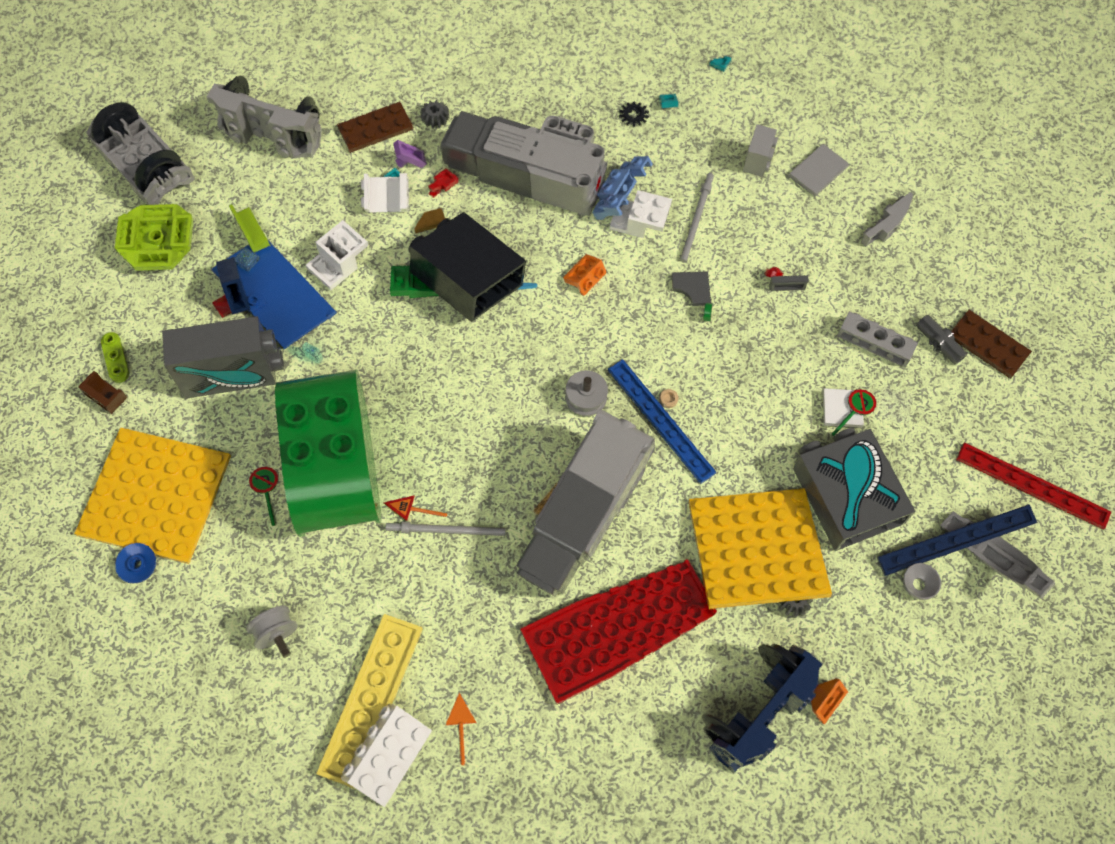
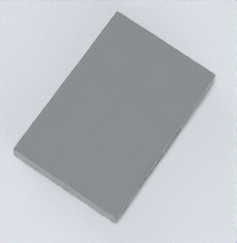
M822 144L789 174V177L816 197L849 167V163L825 144Z

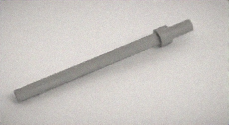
M712 173L707 174L705 183L701 186V195L680 262H687L707 196L711 193V184L714 177Z
M402 521V523H386V531H401V533L410 534V532L505 536V528L411 524V522Z

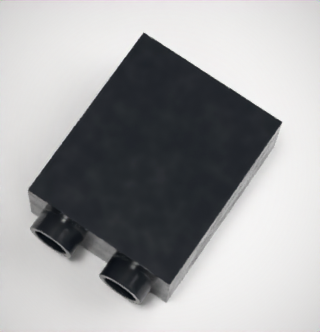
M462 212L452 220L449 218L442 220L435 231L425 237L423 235L417 236L409 246L410 272L470 322L523 286L526 260L465 212Z

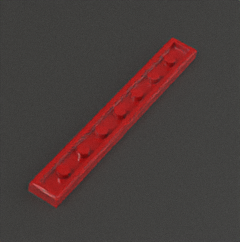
M965 442L962 444L956 458L957 461L1103 530L1106 528L1112 513L1111 511Z

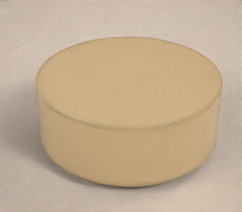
M666 389L661 392L659 402L665 408H673L677 405L679 397L674 390Z

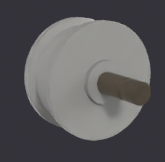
M584 370L575 373L566 384L565 400L567 406L572 412L580 416L597 414L600 409L604 408L607 401V383L600 374L593 371Z
M288 606L271 608L255 617L247 625L246 630L249 634L253 635L256 649H265L276 644L283 658L291 655L283 639L292 635L296 631L298 624L296 621L291 620Z

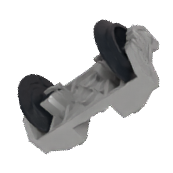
M241 75L236 76L226 85L214 83L206 96L208 102L214 104L218 112V128L224 130L236 143L242 142L247 144L252 134L259 138L266 137L275 143L280 156L293 159L313 158L320 145L322 128L319 124V109L316 106L315 100L310 96L305 97L300 102L297 110L279 107L249 97L248 81Z
M118 102L104 107L93 119L86 132L90 141L113 169L116 168L122 174L137 196L147 205H158L166 193L178 185H188L195 180L191 169L182 162L180 156L169 148L138 114L134 106L129 103Z

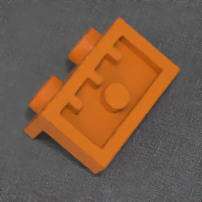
M585 254L563 278L565 283L578 287L580 293L585 296L606 274V269L601 259Z

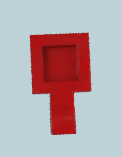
M445 168L434 177L435 183L428 186L431 190L429 195L434 198L440 193L441 189L445 192L458 183V177Z

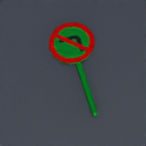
M859 389L850 394L848 404L852 411L832 432V436H835L855 413L869 415L874 412L876 399L872 393Z
M266 466L257 468L251 473L249 485L256 493H265L271 525L275 526L269 492L277 486L278 475L274 469Z

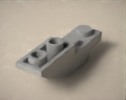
M910 192L906 196H900L893 205L889 204L883 210L884 214L873 228L869 227L863 233L861 243L865 247L877 238L885 242L901 225L910 207L913 194Z

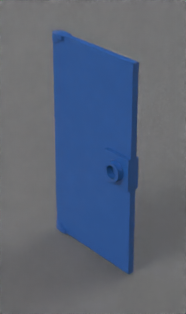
M269 240L270 246L255 253L247 245L229 258H235L250 306L248 311L252 316H258L261 325L266 330L273 329L275 339L283 349H286L317 326L336 315V310L330 306ZM216 265L211 270L219 278L218 269Z

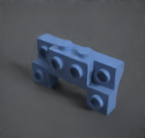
M634 156L631 162H623L620 169H613L597 193L600 200L592 211L597 220H604L607 216L622 215L619 207L628 205L627 197L637 182L634 177H645L646 172L643 168L652 167L653 165L649 156Z

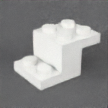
M637 190L634 202L628 200V205L619 207L622 215L613 216L610 224V230L644 238L647 228L663 232L672 199Z
M342 220L316 241L319 254L306 264V268L328 289L332 290L358 269L355 256L368 246V242Z

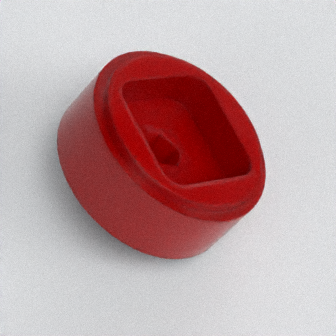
M775 266L766 268L765 276L770 278L772 276H783L784 274Z

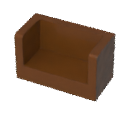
M93 371L78 386L84 395L110 414L128 398L121 389L117 390L104 381L96 371Z

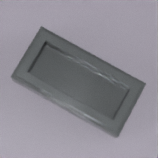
M808 275L772 276L769 290H805L809 281Z

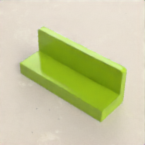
M230 204L229 207L253 253L270 246L251 209L248 207L236 212L233 205Z

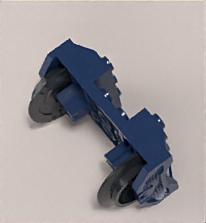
M761 644L758 647L759 654L772 668V671L764 679L763 683L771 688L775 694L753 722L749 721L740 712L734 716L728 725L710 714L704 713L702 715V719L706 724L703 730L713 742L709 747L710 751L732 773H735L741 767L754 763L758 759L762 761L776 747L777 744L774 741L778 736L768 729L767 726L773 721L780 709L784 707L791 714L796 710L800 713L816 696L813 691L818 686L819 669L823 663L807 650L794 645L787 650L778 644H772L771 646Z

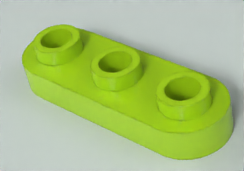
M106 333L101 338V346L108 374L114 382L121 383L126 381L130 374L122 341L117 333Z

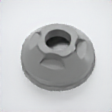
M917 563L906 570L903 576V586L911 597L918 600H928L939 592L941 578L938 572L930 565ZM915 579H920L924 582L925 587L923 590H917L914 587L913 581Z

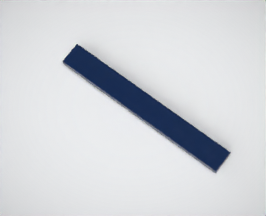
M1030 504L879 556L877 560L884 576L907 569L914 564L942 557L1038 522Z

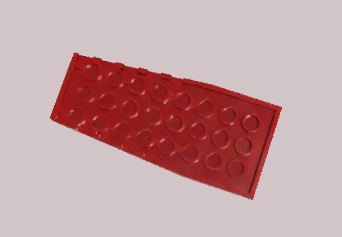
M685 560L683 563L675 566L671 565L662 571L650 573L641 579L629 581L628 584L611 588L602 594L598 593L577 601L521 628L520 631L556 705L613 678L716 615L717 610L716 608L709 609L705 589L689 560Z

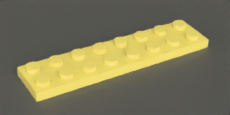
M386 614L383 615L316 773L317 775L356 789L341 779L343 769L353 760L357 747L363 744L367 738L368 730L372 725L376 724L383 707L393 704L423 631L422 627Z

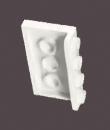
M388 704L380 711L376 724L372 725L368 730L367 738L363 744L357 747L351 763H348L343 769L341 779L385 807L432 730L398 706Z

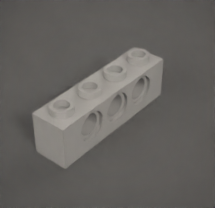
M850 311L837 335L839 338L902 367L907 366L918 342L910 337L898 334L892 329H887L875 321H870Z

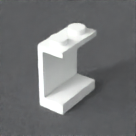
M400 173V177H369L368 174H364V179H361V190H364V197H361V207L364 208L366 213L409 212V178L407 173Z

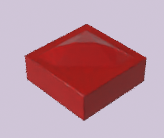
M225 295L212 302L222 318L231 314Z

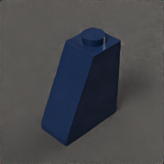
M232 257L216 262L221 286L232 315L250 310L235 258Z

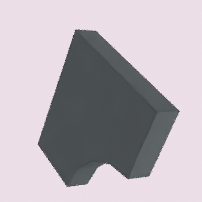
M708 271L672 272L673 291L686 295L690 299L692 306H705L706 303H711Z

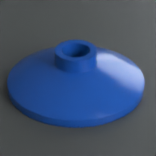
M130 544L124 547L118 554L115 562L116 572L125 582L132 584L141 583L153 574L156 567V556L154 551L145 544ZM141 561V566L136 568V563Z

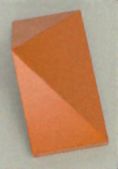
M835 678L821 683L813 691L816 696L811 701L812 711L820 722L826 724L848 693L840 679Z

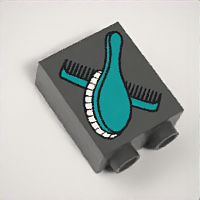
M258 316L162 331L164 366L185 399L275 385V371L284 370L282 350L276 346L273 329L264 330Z
M848 428L833 437L834 442L822 447L820 441H813L799 449L800 456L793 470L802 488H805L807 498L834 551L904 525L916 512L871 429L857 433L854 428Z

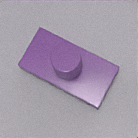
M396 140L393 143L397 158L395 162L399 167L402 168L407 163L420 168L427 165L423 150L400 140Z

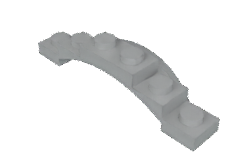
M953 511L940 526L948 533L974 524V522L961 517ZM1001 537L966 548L978 560L1008 581L1010 579L1024 590L1028 589L1040 599L1055 585V581L1045 575L1030 558Z

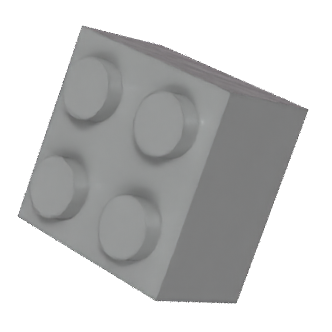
M756 125L743 172L763 177L764 171L768 172L778 141V137H775L777 129Z

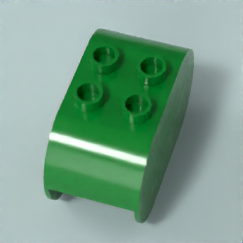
M358 370L276 382L275 407L283 483L289 514L297 536L304 537L306 532L375 521L376 524L381 523V505L369 418Z

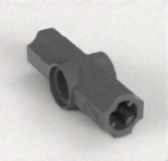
M930 315L924 316L916 324V327L929 339V344L933 345L937 352L941 351L954 365L958 364L968 355L954 340L953 333L947 328H942Z

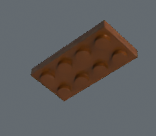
M400 101L337 124L350 153L414 130Z
M970 309L951 331L954 335V340L1010 379L1032 352Z

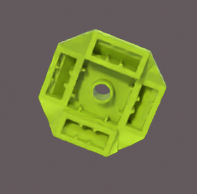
M178 204L140 205L127 214L124 213L118 217L115 249L136 271L173 270L191 250L192 214L186 212Z

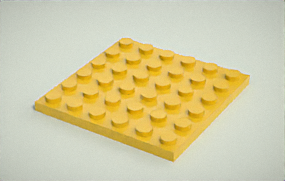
M120 427L74 534L78 537L122 548L133 543H142L149 546L154 551L155 556L190 564L231 455Z
M805 488L689 499L690 514L709 609L831 597L832 591Z

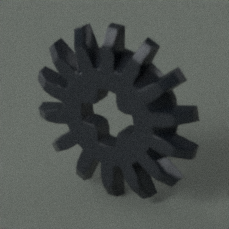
M633 101V104L627 102V107L621 106L624 110H619V113H623L619 115V118H624L621 120L622 123L628 121L627 126L631 122L633 127H635L636 122L641 126L640 121L643 123L647 122L643 118L649 119V116L645 115L649 113V110L644 111L646 106L641 107L642 103L640 102L639 104H635V101ZM632 111H636V113L639 115H636V118H633L632 115H629V113H632Z

